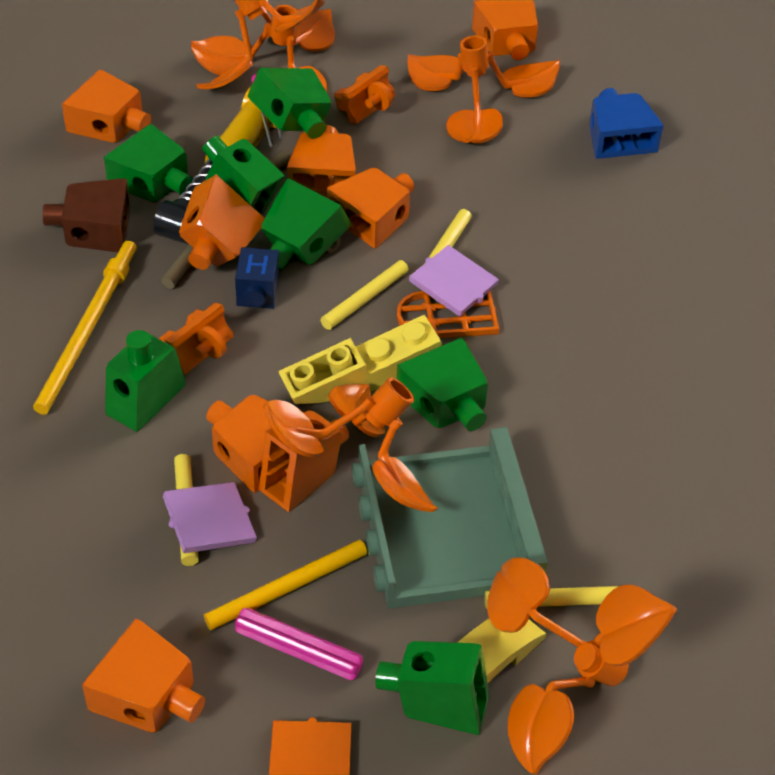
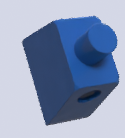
M607 88L598 97L593 99L589 127L596 159L658 152L663 124L640 94L629 93L619 95L614 88Z

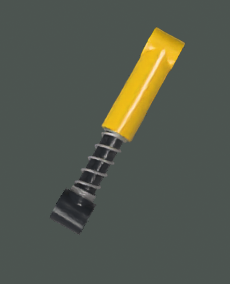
M250 88L245 93L241 110L220 137L227 146L241 139H246L256 148L266 134L261 110L247 96ZM265 116V119H266V122H267V126H268V130L270 129V127H272V128H277V127ZM207 155L205 156V166L199 170V175L193 178L192 184L187 186L186 192L182 193L180 198L174 202L165 200L160 204L154 219V232L156 235L188 244L180 237L179 229L194 187L205 181L213 163Z

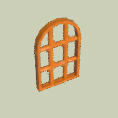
M424 291L407 295L397 306L396 320L399 326L411 321H404L401 312L427 310L428 317L426 318L439 338L499 334L500 329L496 308L490 291L486 294L487 300H483L482 303H475L472 306H488L490 315L466 316V313H464L460 317L457 315V317L434 319L433 311L448 308L441 303L431 304L430 298L432 297ZM414 300H425V303L421 305H407ZM492 321L493 327L469 328L468 324H471V322ZM462 323L463 329L437 331L436 326H439V324Z

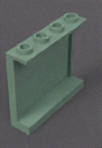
M507 427L491 429L489 446L395 457L411 471L426 495L438 507L434 512L409 508L389 496L379 484L372 469V464L379 459L368 460L365 444L359 445L358 462L352 463L353 484L355 488L362 487L363 495L358 498L361 521H369L371 530H366L367 551L369 556H376L378 565L373 566L374 584L376 592H384L387 609L485 596V591H490L496 573L501 570V566L506 561L512 558L529 559L541 566L546 572L548 561Z

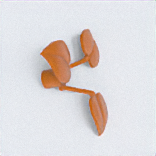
M234 0L239 8L234 13L239 19L246 52L245 56L238 64L230 67L211 82L195 84L196 87L208 90L225 86L239 78L253 65V55L244 16L247 15L250 20H253L262 15L266 22L271 24L272 18L267 13L268 11L280 23V25L274 28L278 33L304 22L310 15L317 12L325 4V1L314 0L312 5L297 9L298 11L293 15L282 16L267 0Z
M278 5L274 8L282 16L293 15L298 11L290 5ZM331 9L319 10L310 15L301 24L278 33L274 28L280 25V23L272 16L271 24H264V31L251 50L254 57L268 34H270L276 44L287 46L288 68H295L293 45L299 44L301 48L311 52L324 51L333 45L335 30L332 23ZM214 36L201 41H191L190 45L197 61L205 69L217 75H221L230 67L238 64L246 53L243 41L233 36ZM312 66L299 67L313 69L327 92L326 80L317 69Z
M478 35L468 36L460 42L461 53L458 54V57L450 55L417 56L408 54L407 60L408 72L415 86L425 91L447 89L451 85L452 80H459L463 71L472 77L474 110L457 111L446 122L448 135L463 143L488 142L494 139L503 127V118L497 109L480 110L478 77L486 73L489 64L503 88H512V93L515 96L526 98L538 97L549 92L555 84L560 69V60L519 65L509 68L502 73L493 58V52L487 49L486 39Z
M389 377L372 396L369 384H346L334 387L328 393V398L333 408L342 417L320 430L314 429L308 417L289 402L274 399L263 406L269 424L279 439L291 450L306 457L320 456L324 449L319 440L327 437L350 421L364 434L375 438L381 437L385 433L384 426H388L389 429L378 452L379 460L372 464L374 475L379 484L389 496L409 508L426 512H434L438 509L426 495L411 471L399 459L390 457L388 454L396 431L403 425L398 417L414 402V397L410 390L399 380Z
M519 557L512 558L501 566V570L494 577L487 600V612L491 623L500 631L514 633L521 630L528 622L529 617H531L534 621L577 647L574 654V663L582 675L579 678L551 681L546 689L535 684H529L514 699L508 715V736L515 756L528 772L537 775L542 766L562 748L571 733L574 724L573 705L569 697L558 690L579 686L593 688L595 681L607 686L620 684L628 673L629 663L642 655L669 624L677 611L674 605L639 586H619L605 597L598 608L596 625L601 633L596 635L594 640L586 642L541 615L536 610L547 599L550 591L549 579L541 566L529 559Z

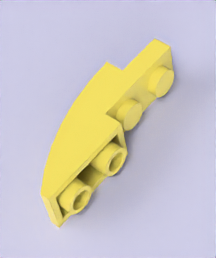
M424 314L358 346H355L351 338L278 372L294 404L330 402L328 393L337 386L369 384L370 392L378 390L389 377L396 379L398 364L442 346V343Z

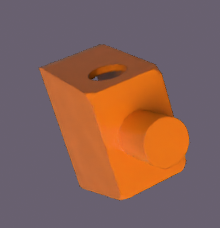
M534 0L474 1L472 29L476 35L486 39L487 49L493 52V56L511 55L514 60H522L528 56L529 52L535 50L538 21Z
M101 69L62 103L66 131L111 143L119 142L131 129L139 132L151 124V115L142 111L141 93L139 90Z
M326 125L325 132L316 139L309 138L305 132L301 133L288 162V178L327 197V188L356 175L351 136L348 134H338L337 129L330 125Z
M370 168L327 188V198L340 204L352 223L347 230L375 249L407 220L409 216L410 193L414 190V183L406 173H401L395 178H391L378 168Z
M214 175L194 187L179 229L180 237L193 247L188 256L190 264L201 270L208 269L210 264L220 266L240 255L241 247L245 248L261 229L262 222L265 219L218 175Z
M249 395L232 408L223 401L218 400L210 406L206 414L207 421L213 424V451L252 492L256 493L259 488L265 431L272 428L263 407L269 401L257 395Z
M308 410L304 412L314 429H324L338 420L334 419L329 422L314 411ZM346 425L319 440L324 451L318 457L300 455L286 446L272 428L265 431L258 490L287 512L292 511L333 476L336 471L339 447L349 439V431Z
M137 618L82 684L88 710L150 733L159 731L172 713L193 723L201 714L206 701L204 696L191 690L194 679L190 659Z

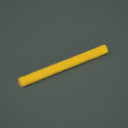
M358 539L203 614L205 623L212 631L236 619L243 608L255 610L366 556L367 549L362 540Z

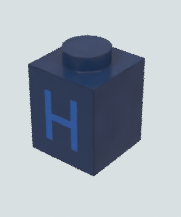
M241 247L235 276L237 306L274 309L280 278L279 250Z

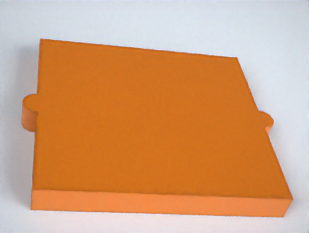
M314 717L309 718L308 721L273 720L269 775H349L351 723L317 722Z

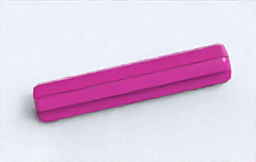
M243 608L235 621L237 633L345 679L355 680L362 669L363 657L360 654L253 609Z

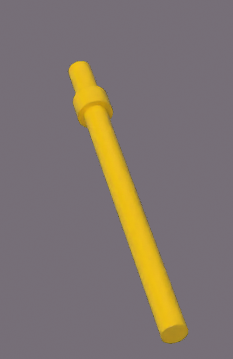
M124 241L116 257L110 259L105 267L103 281L33 405V409L37 413L46 415L49 412L117 285L122 284L130 271L129 263L137 250V245L134 242Z

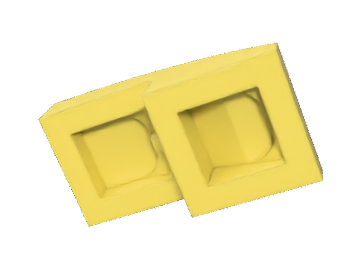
M487 619L457 643L482 645L487 683H489L509 663H513L516 666L546 638V633L530 620L521 630L514 633H506L497 629L490 619Z

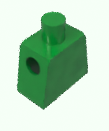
M259 68L247 95L248 98L278 129L282 131H305L311 139L320 137L326 130L324 120L331 108V99L315 71L310 68Z
M149 124L104 156L107 180L127 179L129 193L150 202L159 201L172 190L182 195V193L186 192L187 186L192 184L193 177L188 175L187 154L185 150L152 124Z
M218 135L209 139L202 147V151L213 163L205 180L218 175L260 214L265 213L284 178V174L246 139H241L230 146H227Z
M287 178L262 222L261 229L273 244L270 249L279 250V271H282L292 256L308 265L314 264L352 223L340 204Z
M135 330L130 332L126 337V347L110 360L106 366V415L135 432H138L186 386L176 350L171 345L146 331Z
M462 338L397 365L396 379L403 383L414 397V402L410 406L435 428L442 429L460 421L467 431H475L485 423L487 415L483 409L486 406L487 379Z
M412 641L407 644L402 664L380 661L376 671V688L398 692L405 716L410 719L480 735L489 699L481 644Z

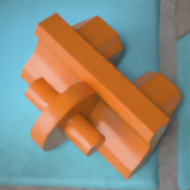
M380 65L370 73H363L356 78V82L348 88H341L335 92L334 97L339 111L347 112L350 123L358 124L377 109L385 111L392 105L395 92L393 86L388 81V66Z
M215 302L204 311L196 309L187 317L186 325L176 332L169 330L159 338L176 350L183 375H186L207 357L219 359L226 353V342L232 339L234 335L225 321V310L222 304Z

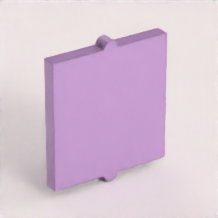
M447 245L434 257H427L425 264L409 277V282L459 317L475 303H482L484 296L498 285L499 281L498 278L450 245Z
M235 482L164 491L163 499L170 516L169 527L175 529L183 553L255 543L257 537L248 517L250 509L244 506Z

